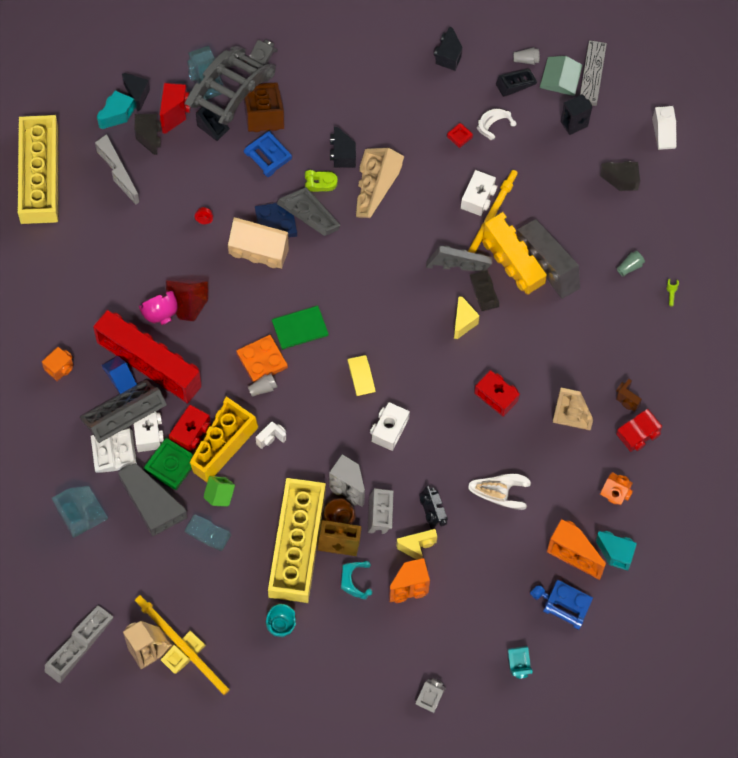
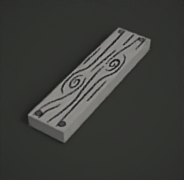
M589 40L580 95L583 94L586 99L590 100L592 106H596L607 43Z

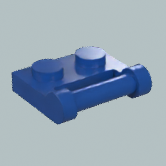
M269 131L244 149V153L257 163L266 177L272 176L277 169L292 159V155ZM259 149L272 164L268 166L255 150Z
M557 580L543 608V612L551 613L573 624V627L579 630L593 597ZM555 602L573 611L574 613L578 614V616L575 617L553 606V603Z

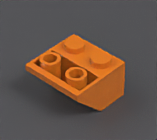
M424 558L403 564L390 585L389 602L401 603L406 601L407 598H422L429 593L430 578Z

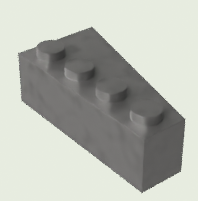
M536 219L517 229V239L519 242L524 241L529 251L528 255L535 257L547 274L546 279L561 299L580 289L579 265Z

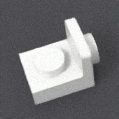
M271 422L256 436V445L261 449L265 445L269 446L274 441L275 436L284 443L286 441L285 429L281 425Z

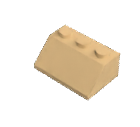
M234 217L228 242L229 254L235 258H245L253 263H263L271 268L282 269L289 250L288 232Z

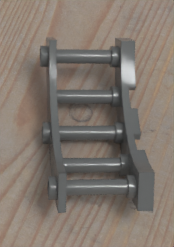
M233 46L231 51L225 50L208 66L203 73L205 77L200 84H195L184 104L196 109L201 105L221 116L218 122L227 125L233 120L235 110L247 94L252 92L258 84L268 82L269 79L273 78L276 65L266 64L263 66L245 56L246 49L240 46ZM237 66L250 73L251 76L246 79L228 68ZM223 74L241 84V87L235 93L215 82L217 77ZM213 88L231 98L225 110L204 99L203 96L208 89Z

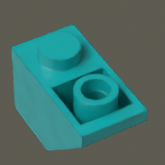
M114 91L112 96L107 98L103 110H100L97 115L99 128L105 129L126 123L135 110L134 98Z
M599 531L596 543L608 564L628 571L637 543L627 537L620 538L614 536L611 532Z

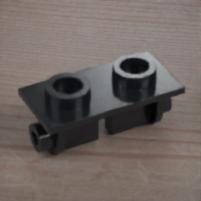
M427 486L419 496L420 503L423 505L426 514V520L431 530H433L438 524L445 526L448 518L444 507L437 508V506L442 504L438 490Z

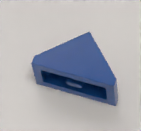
M119 356L102 365V368L119 394L137 385L126 362Z

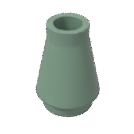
M638 251L630 252L621 265L617 267V271L624 277L626 274L643 267L642 264L645 263V260Z

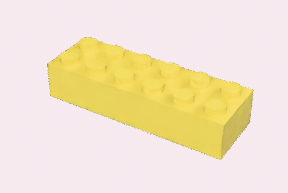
M56 115L19 117L18 215L21 224L58 222V123Z
M286 478L268 587L269 598L309 602L326 483Z

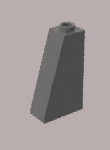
M136 463L126 465L118 472L121 483L152 537L187 519L185 508Z

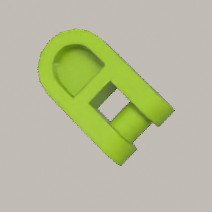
M313 170L305 172V179L307 180L305 187L310 192L332 191L337 187L338 179L332 172H315Z

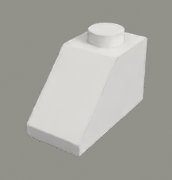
M673 106L655 107L652 121L658 150L675 149L676 118Z

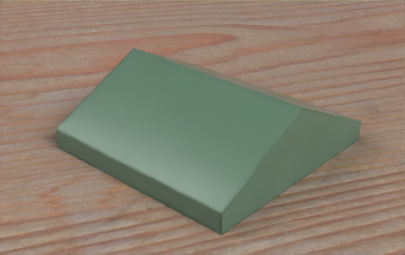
M567 56L548 57L540 88L575 96L583 65Z

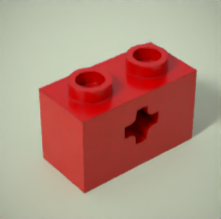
M491 370L478 382L474 394L503 417L518 402L520 395L516 387L508 385L501 375Z
M189 405L169 434V439L191 453L193 448L196 449L199 446L203 433L206 434L211 426L210 416Z

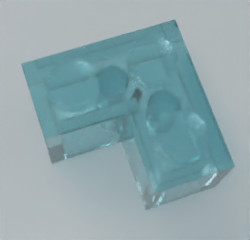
M209 46L188 53L189 60L187 64L190 69L188 74L191 81L194 80L195 83H201L205 77L203 76L204 71L215 60ZM218 76L215 82L223 86V83L220 77ZM210 88L203 97L207 100L222 93Z

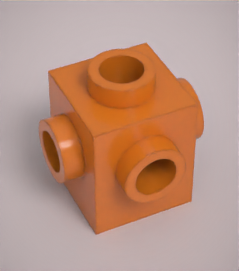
M612 472L600 495L606 497L613 504L622 505L624 500L628 501L633 493V490H631L633 482L629 481L626 476L617 475Z

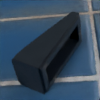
M530 69L499 75L496 86L503 97L537 84V80Z

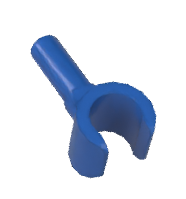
M536 586L530 592V595L536 600L541 596L544 599L549 597L542 586Z

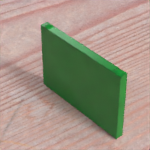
M319 306L272 319L282 350L329 336Z

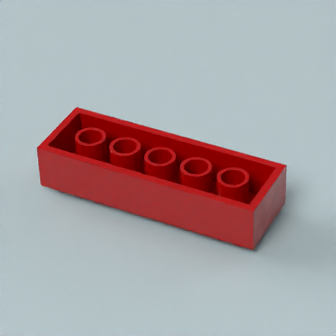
M107 310L93 326L96 341L99 345L114 355L119 356L127 364L188 404L202 387L200 372L197 366L192 363L188 364L182 356L177 353L173 354L164 344L155 342L148 333L140 332L133 323L125 322L118 313H112Z

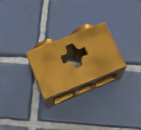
M322 520L317 551L357 556L361 526Z

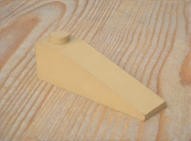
M390 148L365 149L360 164L362 180L359 181L358 186L361 187V194L357 198L356 217L371 218L402 168L403 155Z
M560 389L553 423L591 430L593 418L580 391Z

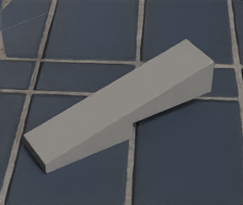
M106 134L95 142L96 151L113 169V181L136 205L139 203L138 193Z
M97 606L72 632L71 638L45 664V673L61 683L110 624L113 616L100 606Z

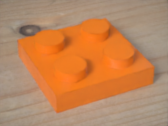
M271 335L236 350L241 363L253 383L265 374L275 375L288 368Z

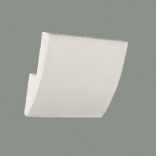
M130 428L116 433L101 443L96 441L94 435L91 436L96 473L118 471L126 465L137 464L133 431Z

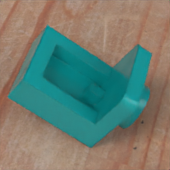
M528 646L507 649L512 676L520 679L526 678L528 674L533 673Z

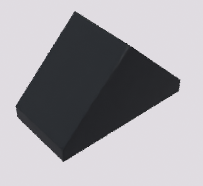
M123 73V84L129 96L134 98L135 108L138 112L142 109L150 91L149 80Z
M202 106L196 112L197 126L216 141L230 129L227 125L218 122L221 116Z

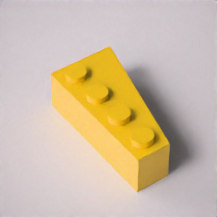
M502 212L485 223L482 243L487 250L490 249L494 254L495 260L504 266L507 275L514 278L518 288L521 291L524 290L528 295L545 284L547 274L535 257L528 255L529 251L524 241L519 242L515 234V228L512 225L510 227L504 220L507 217Z
M228 397L224 399L221 410H218L215 416L216 419L212 426L208 428L206 437L201 441L190 461L193 473L205 482H208L209 476H215L258 429L256 417Z

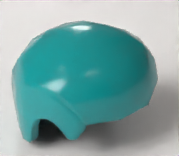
M275 605L266 616V627L276 637L290 635L296 626L295 611L288 605Z

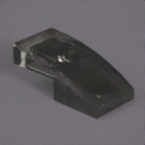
M488 270L471 274L470 280L481 311L499 307V300L493 289V282Z

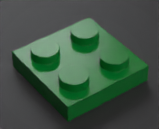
M165 438L145 465L144 471L177 490L192 470L190 461L193 454Z

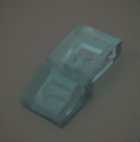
M197 515L192 517L185 529V532L190 536L220 551L224 549L231 537L229 531L217 527L211 521Z

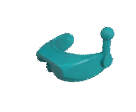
M370 562L344 564L342 566L341 589L361 599H367L368 596L372 595L371 589H367L365 593L356 589L351 579L352 571L355 568H369L371 566Z

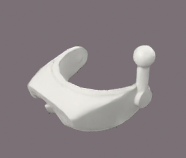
M492 109L482 115L481 120H478L479 125L476 128L481 134L492 140L495 136L488 131L492 123L502 118H508L510 125L514 127L516 126V121L512 119L509 111Z

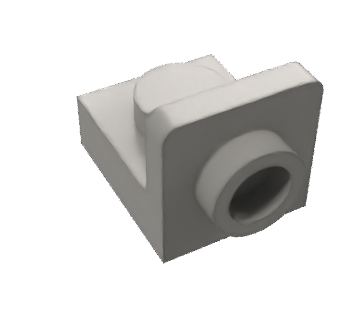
M428 679L424 683L416 705L434 713L446 687L442 686L443 683L437 679Z

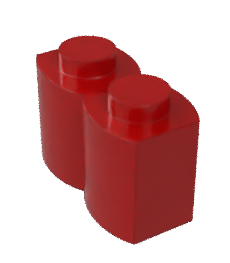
M646 409L634 419L621 426L617 430L616 435L630 452L634 450L639 451L646 445V441L650 439L653 441L661 435L660 431L663 426L650 410Z

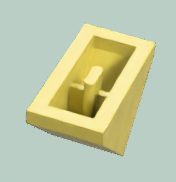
M463 297L458 298L454 339L460 338L479 323V315Z

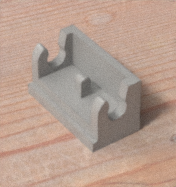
M374 489L369 496L368 533L382 530V534H385L389 529H392L393 491Z

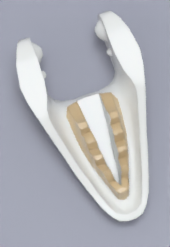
M505 474L471 481L469 483V490L479 497L500 506L524 510L527 507L524 502L507 501L508 492L512 486L528 487L531 485V482L528 478L519 474Z

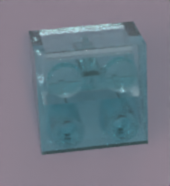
M89 486L69 488L52 497L57 512L73 538L108 519Z

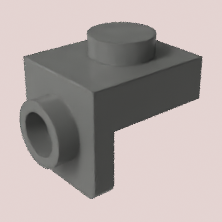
M267 39L264 42L258 40L249 58L264 66L268 64L273 52H277L278 49L274 48V43Z

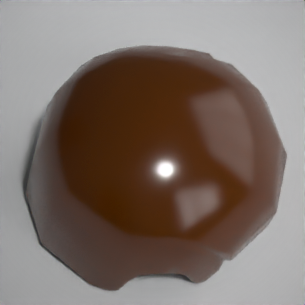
M333 499L327 503L324 509L325 521L352 525L356 518L355 509L345 499Z

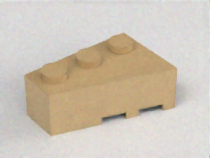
M143 621L131 623L123 631L128 650L140 669L145 668L164 656L174 646L168 635L160 627Z

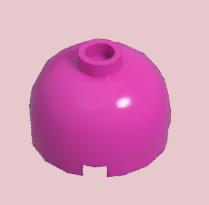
M173 291L166 292L167 295L164 297L158 295L139 305L138 307L144 318L151 323L160 322L161 325L171 322L170 317L176 314L178 309V303Z

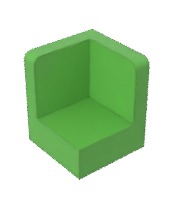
M209 476L203 497L212 506H229L235 484L226 477Z

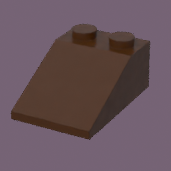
M278 82L258 84L244 98L248 132L284 129V109Z

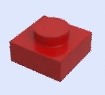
M459 123L447 133V137L457 147L461 148L473 138V134Z

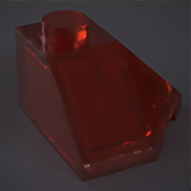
M166 280V292L173 291L178 303L176 315L179 320L195 321L208 301V281Z

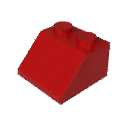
M164 83L160 109L161 127L164 134L185 121L187 113H190L191 107L184 104L190 94L186 90V85Z

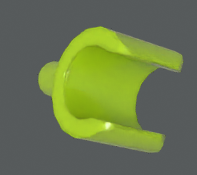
M670 279L668 280L666 289L670 295L669 306H674V295L679 285L678 280H676V285H671Z

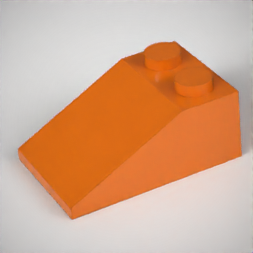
M561 519L550 539L547 553L600 580L606 566L605 561L573 522Z

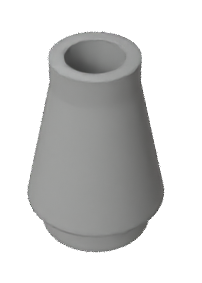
M533 47L514 52V62L531 65L539 63V49Z
M265 374L248 386L252 397L272 392L277 388L272 374Z

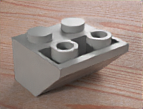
M341 455L329 472V487L336 495L346 497L351 504H358L363 507L365 489L359 464Z

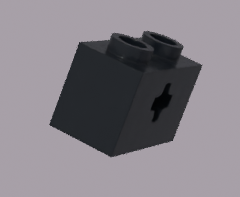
M583 94L564 102L560 122L569 135L588 127L592 103Z

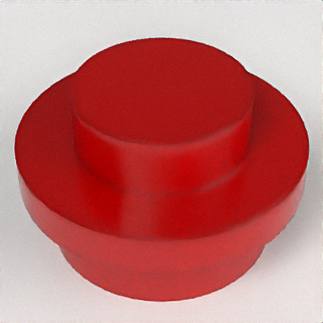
M205 207L199 208L195 213V220L200 224L211 223L213 221L212 211Z

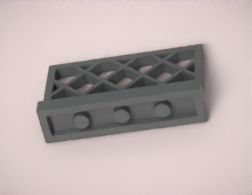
M144 380L80 416V419L94 435L96 441L101 443L167 404L159 388Z

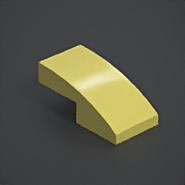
M367 356L347 359L356 396L376 392Z
M191 631L183 638V641L196 654L206 646ZM174 645L161 659L175 674L191 661L177 645Z

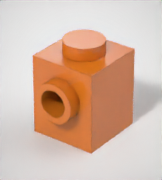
M59 347L42 361L44 370L56 381L64 375H68L74 367L72 355L67 350L63 351Z

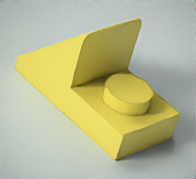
M433 529L398 538L396 543L397 549L416 560L422 559L423 555L420 547L429 548L434 543H437L436 530Z

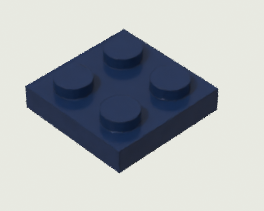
M277 203L255 206L257 224L288 232V238L297 237L293 214Z

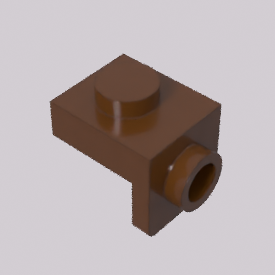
M628 379L626 383L622 382L617 388L616 392H618L616 400L622 403L624 408L636 412L640 407L642 399L629 391L632 380Z

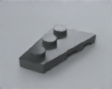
M307 187L282 197L277 202L279 206L324 236L340 228V224Z
M439 246L426 261V268H433V265L443 266V269L460 267L461 270L485 272L492 265V257L481 253H471L463 249H453L449 246Z

